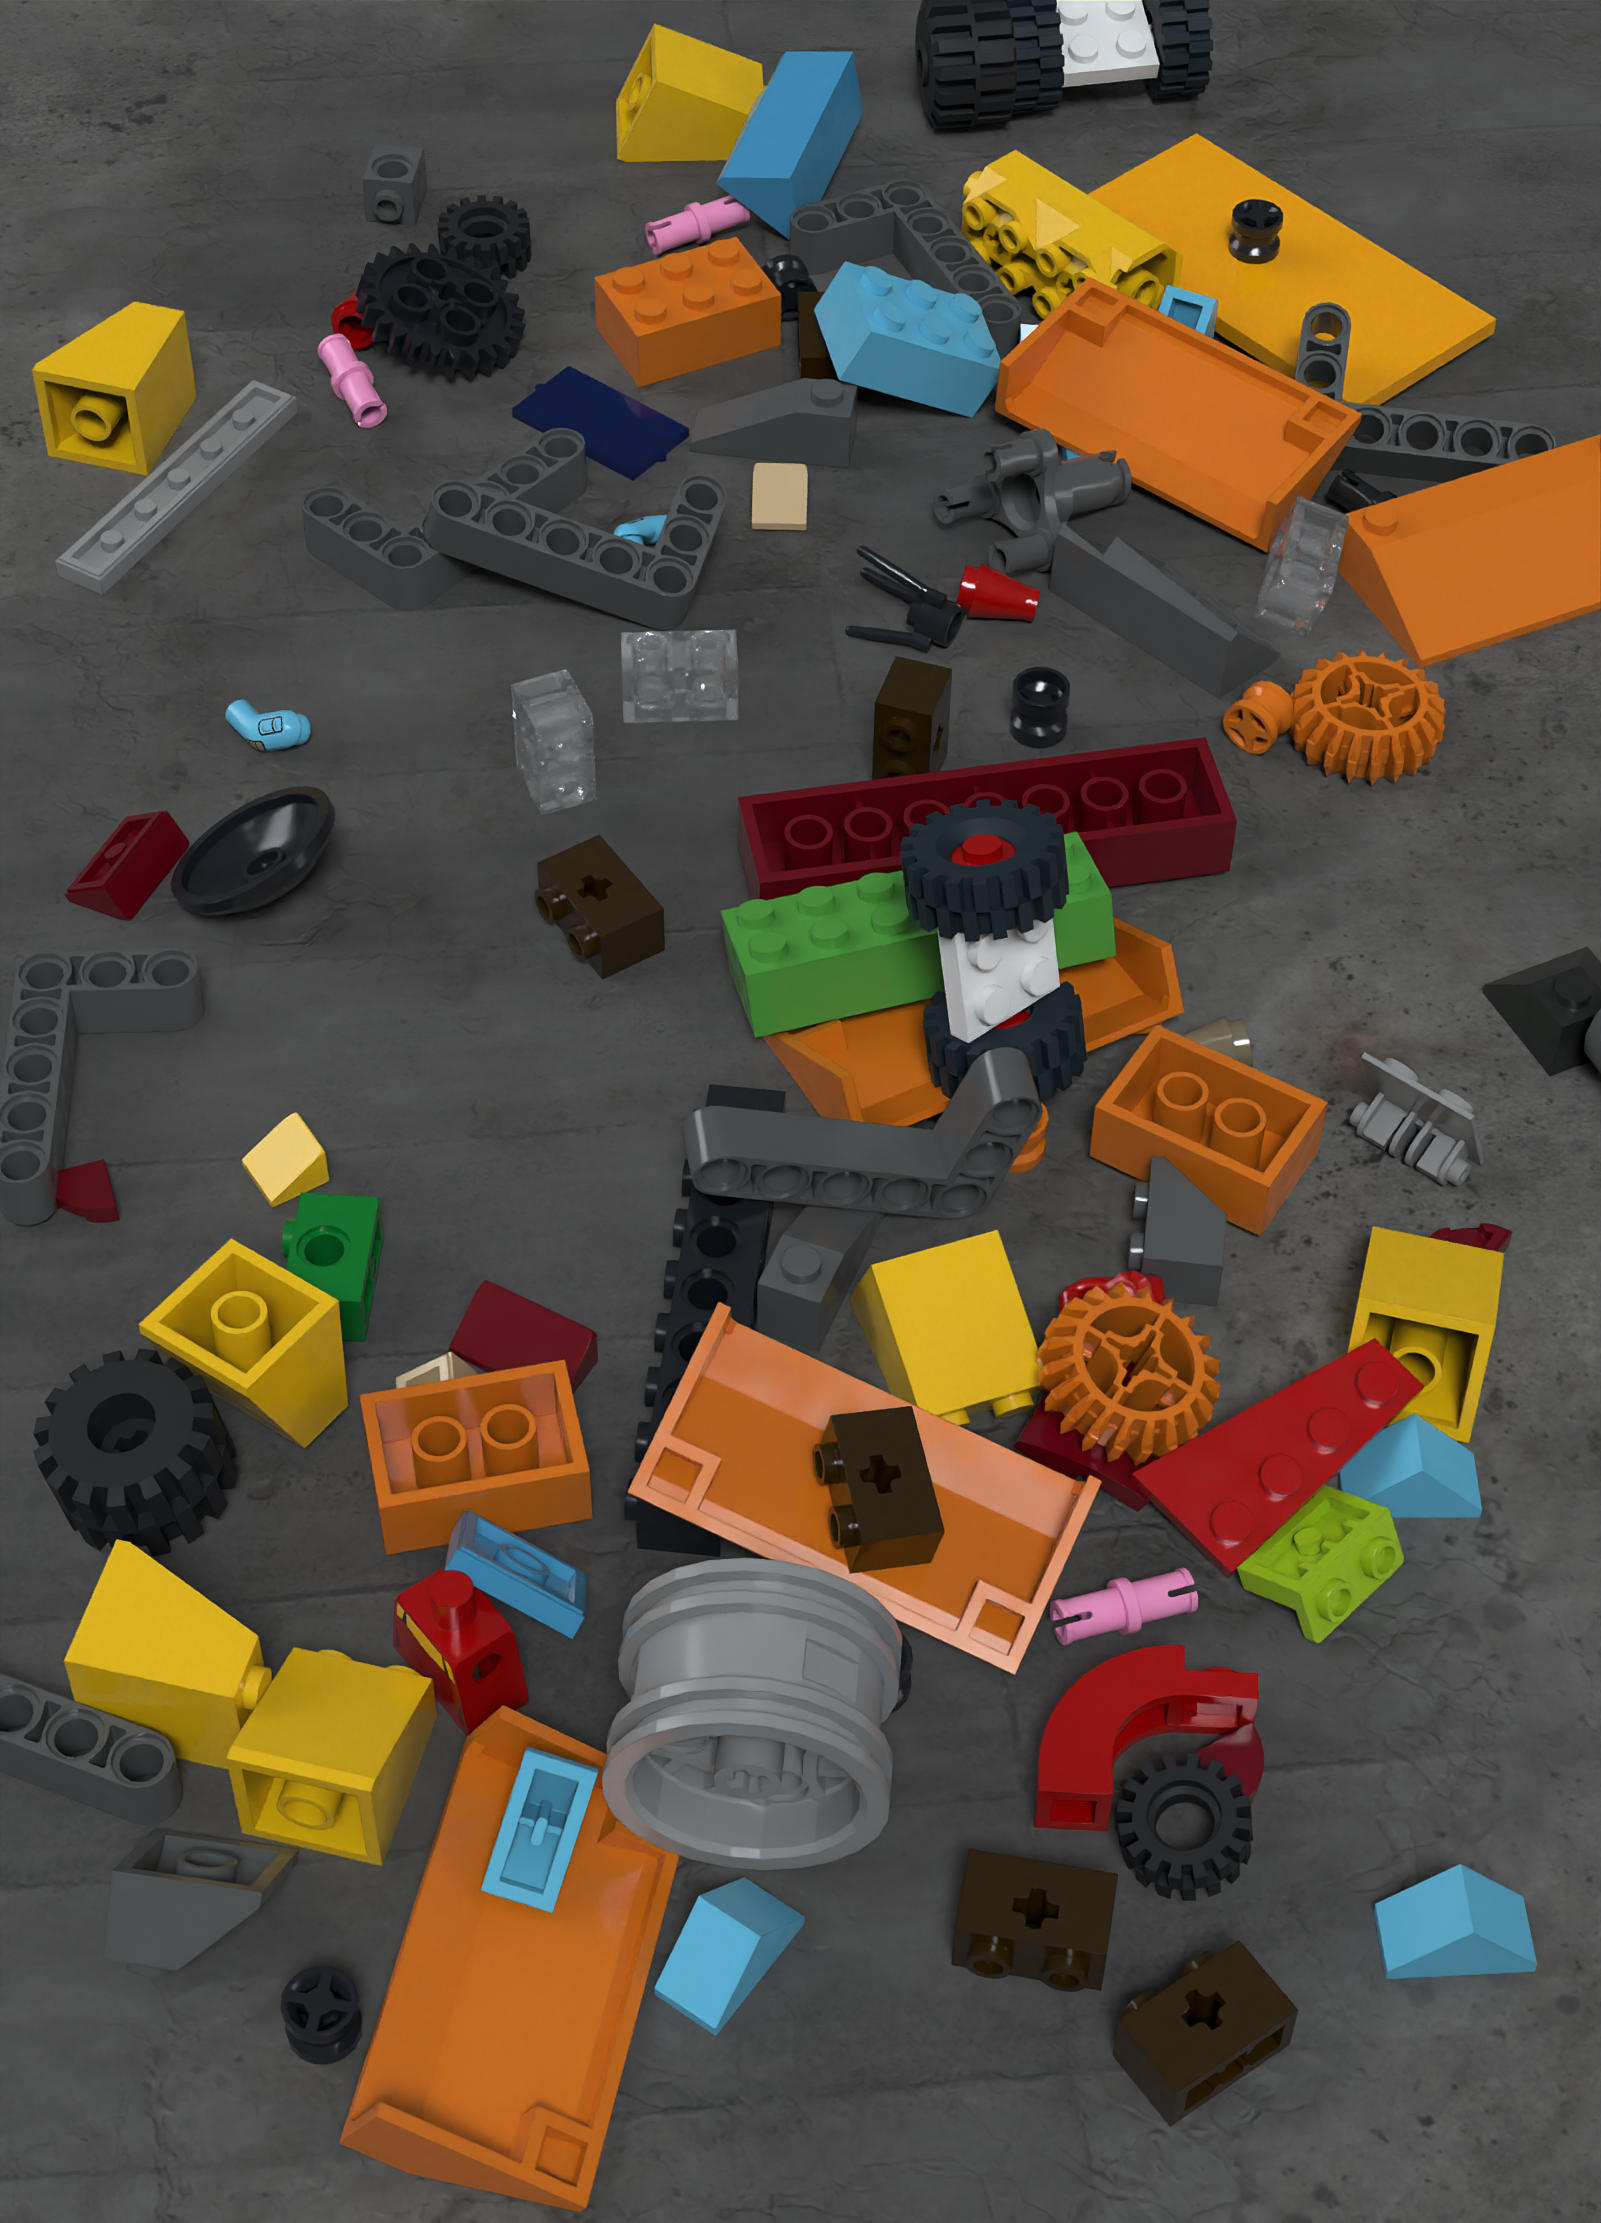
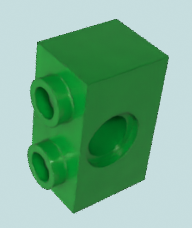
M301 1192L296 1219L286 1218L284 1223L282 1252L283 1257L288 1258L285 1270L339 1300L342 1341L366 1342L384 1244L380 1197Z

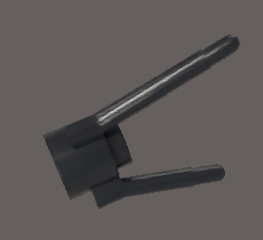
M860 545L857 548V554L894 580L868 567H863L860 570L861 576L880 588L911 603L906 623L914 628V632L909 633L849 625L845 630L846 634L851 637L865 638L867 640L910 645L926 653L930 650L933 642L943 647H948L955 639L962 624L964 606L947 599V594L928 587L883 556L878 555L864 545Z

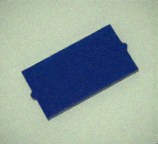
M567 366L545 384H537L535 392L512 408L513 418L541 433L556 428H567L577 431L585 440L587 457L632 481L656 462L666 461L667 454L689 437L688 427L571 366Z

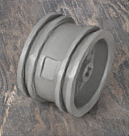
M755 1558L707 1560L675 1568L650 1580L632 1597L624 1614L622 1627L623 1641L620 1645L618 1657L619 1680L631 1701L616 1714L608 1731L607 1759L604 1763L602 1774L603 1797L613 1815L631 1832L653 1845L688 1859L730 1868L755 1870L800 1869L830 1863L860 1851L879 1836L889 1820L893 1752L885 1734L881 1731V1723L889 1717L898 1702L902 1635L894 1616L877 1598L852 1582L817 1568L780 1560Z

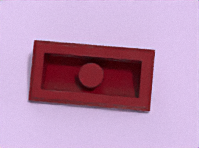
M168 811L126 816L66 890L65 897L71 903L113 918L131 920L188 849L189 841Z
M484 1280L476 1290L449 1346V1352L452 1351L460 1359L486 1372L565 1360L572 1394H574L598 1362L597 1335L593 1330L488 1280Z

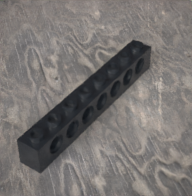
M709 1084L706 1107L726 1106L786 1113V1091ZM685 1158L681 1193L682 1197H690L688 1209L677 1208L675 1213L673 1247L681 1248L679 1261L668 1260L666 1264L663 1296L666 1300H672L670 1313L659 1312L657 1316L654 1352L663 1353L661 1367L649 1366L645 1386V1407H652L653 1413L651 1423L640 1421L638 1424L635 1443V1463H642L718 1302L731 1307V1318L737 1323L754 1331L756 1327L757 1283L765 1268L775 1201L702 1193L693 1184L687 1158ZM629 1478L627 1492L634 1478ZM626 1492L625 1520L636 1521L637 1549L720 1557L723 1538Z

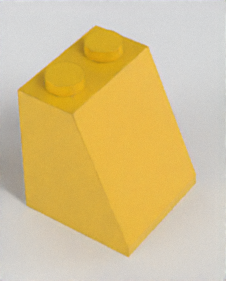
M654 23L616 100L617 159L625 162L727 160L757 96L766 88L763 85L762 64Z
M135 301L36 363L32 369L48 456L145 476L150 474L197 398L185 311Z
M1375 1226L1372 1227L1347 1353L1375 1338L1425 1386L1422 1392L1387 1426H1391L1415 1413L1455 1441L1469 1443L1496 1327L1504 1253Z
M998 1230L872 1264L849 1297L855 1316L892 1395L962 1428L971 1425L969 1416L992 1409L995 1418L1001 1419L1022 1413L1034 1407L1032 1398L1036 1397L1043 1390L1036 1387L1037 1375L1042 1366L1036 1362L1038 1347Z
M232 1238L139 1323L140 1334L169 1359L172 1357L186 1365L191 1370L193 1376L200 1375L209 1392L304 1449L348 1407L339 1300Z
M116 1539L64 1659L74 1701L158 1732L166 1737L172 1745L175 1758L228 1770L226 1757L229 1749L272 1681L271 1668L264 1667L259 1636L131 1542Z
M294 1647L233 1741L226 1757L242 1833L383 1866L437 1719L433 1679L423 1677L415 1670L405 1666L392 1665L384 1668L353 1661L349 1656L335 1650L326 1649L314 1652Z

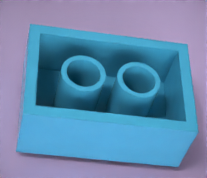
M845 261L814 308L840 381L971 418L974 417L998 382L1001 359L996 349V344L992 339L978 301H975L966 294L948 293L932 288L920 280H905L889 275L874 266L863 267Z

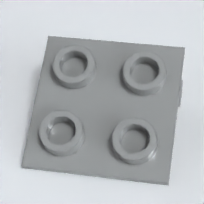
M1364 1052L1361 1059L1373 1102L1371 1105L1360 1102L1350 1117V1124L1357 1127V1135L1383 1150H1386L1390 1144L1389 1154L1398 1157L1406 1149L1417 1131L1420 1130L1406 1153L1405 1163L1411 1167L1416 1165L1417 1170L1443 1186L1449 1182L1460 1186L1471 1170V1164L1465 1160L1468 1158L1480 1166L1484 1162L1475 1115L1472 1114L1473 1108L1463 1098L1449 1090L1441 1089L1437 1094L1419 1084L1417 1075L1403 1063L1393 1058H1386L1384 1062H1381Z

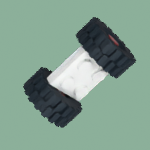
M1005 0L1012 18L1017 53V91L1012 114L1058 108L1059 101L1062 99L1061 87L1144 79L1143 85L1145 90L1148 89V96L1158 99L1201 94L1206 90L1205 85L1209 84L1210 77L1208 71H1212L1213 62L1210 57V51H1213L1210 29H1213L1212 18H1209L1208 15L1210 8L1209 0Z
M990 799L976 800L977 807L965 809L963 803L949 806L950 814L943 816L935 811L927 815V826L915 823L909 829L910 837H903L900 844V858L909 915L913 921L919 920L920 928L927 932L937 928L945 993L937 991L931 997L932 1006L926 1005L923 1011V1028L931 1081L935 1087L941 1086L943 1095L952 1099L971 1065L980 1055L996 1048L1012 1047L1021 1050L1026 1055L1040 1102L1053 1097V1087L1062 1091L1072 1085V1076L1080 1077L1084 1071V1062L1087 1061L1081 999L1079 994H1075L1074 986L1068 981L1060 984L1054 935V908L1062 910L1067 902L1066 895H1069L1063 829L1061 824L1057 825L1054 815L1050 812L1041 815L1040 807L1030 803L1023 809H1018L1017 801L1005 799L1001 806H991Z

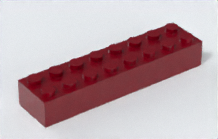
M1203 737L738 797V850L751 900H771L798 894L812 886L829 887L856 881L871 873L888 874L901 871L900 844L903 837H910L909 829L915 823L927 826V815L935 811L943 816L950 814L949 806L963 803L965 809L977 807L976 800L990 799L991 806H1001L1005 799L1017 801L1018 809H1023L1029 803L1040 807L1041 815L1050 812L1056 817L1057 825L1061 824L1064 834L1077 832L1107 887L1230 871L1237 819L1207 739Z

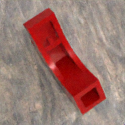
M1161 1645L1129 1651L1113 1657L1087 1672L1059 1700L1045 1727L1040 1746L1035 1786L1034 1828L1108 1831L1113 1798V1767L1120 1756L1135 1743L1157 1734L1198 1733L1228 1735L1249 1723L1254 1725L1259 1701L1258 1673L1236 1672L1226 1667L1185 1670V1645Z

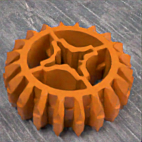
M1360 649L1356 657H1349L1343 652L1338 651L1332 661L1318 658L1315 668L1303 671L1302 677L1299 679L1298 684H1295V689L1290 695L1294 702L1293 721L1289 728V734L1293 736L1295 741V750L1305 752L1308 765L1323 764L1326 776L1337 772L1345 774L1348 784L1355 777L1366 778L1371 786H1373L1379 777H1384L1395 784L1402 773L1415 776L1421 765L1430 764L1431 758L1438 749L1439 742H1442L1446 710L1444 708L1445 699L1441 698L1438 693V683L1426 680L1425 669L1409 670L1406 658L1396 662L1388 660L1384 651L1378 657L1367 656Z
M1122 1282L1113 1286L1108 1294L1096 1286L1092 1290L1087 1291L1082 1300L1075 1297L1067 1302L1058 1318H1053L1045 1330L1044 1342L1037 1352L1038 1358L1036 1362L1042 1366V1369L1037 1375L1036 1387L1050 1392L1045 1400L1044 1411L1062 1412L1065 1418L1061 1422L1060 1434L1076 1429L1084 1435L1082 1439V1452L1093 1448L1098 1443L1105 1447L1108 1463L1115 1459L1117 1460L1125 1450L1134 1466L1145 1462L1150 1455L1158 1459L1197 1437L1198 1430L1204 1429L1213 1416L1212 1411L1214 1410L1212 1405L1218 1399L1219 1390L1222 1386L1214 1380L1219 1372L1218 1367L1221 1361L1205 1355L1210 1348L1212 1336L1194 1335L1191 1331L1195 1325V1314L1180 1318L1172 1312L1174 1309V1297L1158 1304L1152 1301L1149 1286L1138 1290L1134 1297H1131ZM1133 1361L1135 1366L1129 1375L1131 1379L1124 1387L1122 1381L1128 1372L1126 1367Z

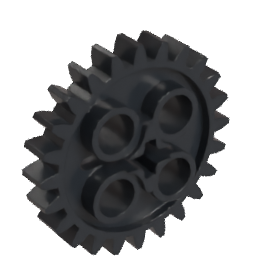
M409 243L406 254L396 246H391L388 256L378 252L374 263L367 262L355 295L358 298L355 309L363 314L362 327L375 328L371 338L374 342H389L387 354L393 355L403 352L407 355L405 365L411 366L416 361H421L424 363L427 374H431L436 366L442 367L448 378H453L455 369H460L466 377L473 379L476 368L486 375H491L494 365L504 368L508 358L515 357L526 324L522 322L525 310L516 307L519 295L505 293L509 283L507 280L493 281L491 279L494 270L492 267L479 270L474 267L475 257L470 256L461 261L457 259V253L453 248H450L446 255L439 254L434 244H429L427 252H421L414 243Z

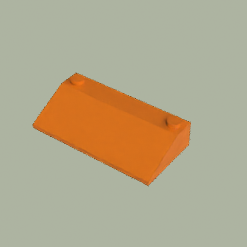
M1088 277L1000 361L995 402L996 412L1031 430L1046 429L1052 434L1057 444L1080 456L1099 454L1106 450H1115L1117 452L1115 461L1110 463H1117V459L1124 458L1131 472L1132 483L1266 553L1298 520L1362 418V413L1091 277Z
M1601 434L1343 514L1341 516L1334 567L1419 669L1601 610Z
M1115 917L1113 919L1117 956L1058 969L1060 984L1068 981L1074 986L1075 994L1080 996L1086 1052L1131 1034L1150 1033L1156 1024L1162 1026L1163 1021L1184 1013L1171 944ZM931 998L763 1036V1039L823 1118L908 1127L944 1112L951 1100L942 1094L941 1086L935 1087L931 1081V1073H929L923 1028V1011L926 1005L932 1006Z
M718 1302L627 1493L767 1560H780L817 1568L848 1580L877 1598L894 1616L896 1621L1014 1676L1102 1481L1091 1475L1084 1482L1071 1479L737 1323L731 1318V1307ZM912 1406L945 1533L931 1563L850 1574L844 1548L836 1549L831 1540L828 1518L830 1507L833 1504L828 1485L820 1486L816 1479L813 1464L814 1446L817 1443H821L831 1415Z
M504 1705L466 1737L339 2144L408 2174L575 2212H581L587 2208L680 1856L661 1849L637 1836L613 1815L603 1797L602 1774L607 1754ZM527 1746L599 1769L553 1913L480 1891Z

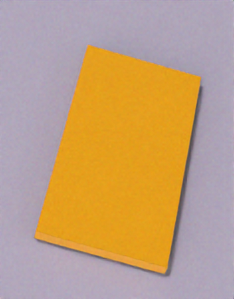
M1197 133L1087 194L1181 254L1183 259L1180 289L1218 300L1215 332L1220 334L1224 340L1234 343L1257 358L1260 363L1292 379H1295L1302 322L1305 313L1312 306L1326 302L1340 305L1345 309L1351 320V331L1342 402L1379 406L1494 334L1496 318ZM1245 200H1266L1280 207L1283 212L1282 229L1277 234L1280 238L1279 254L1268 263L1247 264L1234 258L1228 250L1230 234L1235 230L1231 224L1233 209L1237 204ZM1318 333L1314 335L1318 339L1324 341L1335 339L1332 335L1327 333ZM1322 381L1307 383L1316 389L1329 387V385Z

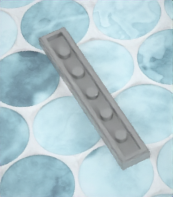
M252 380L55 561L58 576L103 595L298 412L297 398Z

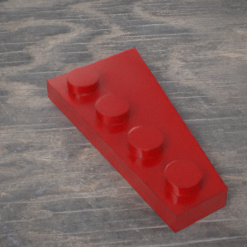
M1374 1338L1133 1472L1130 1481L1229 1579L1237 1571V1567L1334 1478L1422 1392L1425 1386Z

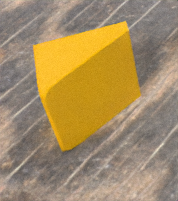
M297 1112L281 1121L242 1159V1166L272 1208L301 1195V1192L306 1193L329 1182L325 1151Z

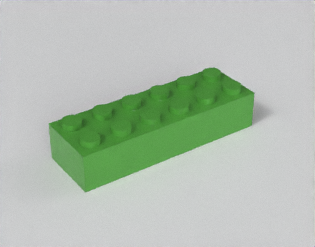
M1077 832L1064 834L1069 895H1066L1067 902L1062 910L1054 908L1053 925L1058 969L1117 956L1112 895ZM902 870L888 874L871 873L859 880L829 887L812 886L798 894L771 900H749L742 903L739 907L720 911L730 973L755 1038L929 999L937 991L945 993L937 928L927 932L920 928L919 920L913 921L910 917Z

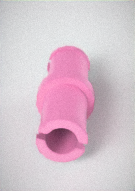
M731 195L703 205L693 202L685 206L684 212L655 222L646 223L645 235L650 248H653V253L659 255L664 251L692 241L702 244L710 240L711 234L739 224H746L750 221V212L746 206Z
M333 334L324 338L318 346V355L332 376L331 386L338 398L346 401L355 422L360 427L371 428L377 426L385 419L387 407L373 387L374 376L368 365L358 360L351 348V343L343 334Z
M1182 1567L1174 1572L1130 1582L1125 1577L1113 1579L1107 1583L1106 1589L1063 1600H1052L1050 1603L1051 1622L1075 1615L1080 1617V1621L1053 1628L1054 1633L1061 1645L1065 1646L1072 1644L1073 1641L1116 1630L1121 1635L1126 1636L1139 1632L1143 1623L1182 1613H1193L1198 1608L1197 1591L1175 1597H1169L1168 1592L1195 1584L1190 1572Z

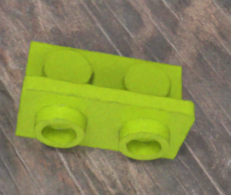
M1326 1485L1240 1564L1237 1570L1245 1590L1296 1610L1305 1639L1319 1644L1403 1564L1404 1556L1389 1508Z

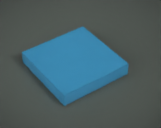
M469 1509L468 1511L463 1510L451 1531L444 1570H457L465 1573L476 1588L573 1639L585 1618L587 1584L585 1572Z

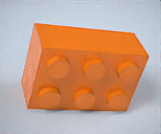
M737 237L717 240L705 246L680 253L668 254L660 259L632 267H623L614 272L594 277L596 329L639 388L781 346V293Z
M1156 1024L1095 1105L1089 1156L1145 1182H1149L1152 1156L1165 1157L1227 1214V1221L1261 1236L1319 1152L1328 1102Z
M565 1360L359 1395L366 1446L386 1555L449 1544L453 1527L463 1510L468 1511V1509L511 1533L593 1519L590 1470Z

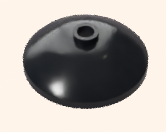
M297 786L266 794L241 806L209 828L181 858L171 879V891L174 897L187 911L205 915H224L252 910L286 897L310 872L328 844L335 822V808L322 790L310 786Z

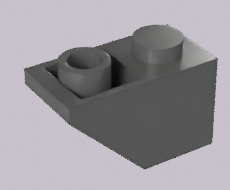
M1152 1156L1149 1182L1136 1181L1132 1219L1144 1221V1232H1131L1128 1271L1134 1270L1140 1272V1274L1150 1273L1160 1276L1164 1282L1166 1300L1174 1297V1302L1217 1307L1224 1265L1227 1214L1168 1159Z

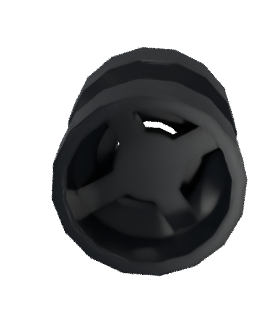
M1033 667L1020 672L1014 679L1012 691L1014 707L1011 710L1010 732L1013 738L1020 744L1030 748L1043 749L1055 746L1065 737L1067 729L1066 708L1069 705L1070 683L1061 672L1049 667Z

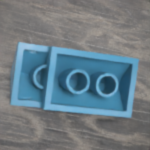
M786 51L780 58L768 85L757 96L716 182L718 186L789 240L791 214L797 208L821 201L863 115L853 52Z

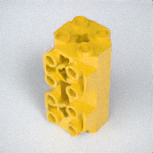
M1017 150L990 163L984 168L983 172H974L964 185L963 195L966 199L962 205L961 232L1013 295L1033 285L1036 291L1032 298L1033 305L1038 315L1043 319L1049 316L1088 277L1157 310L1162 301L1167 285L1180 288L1183 259L1181 254Z

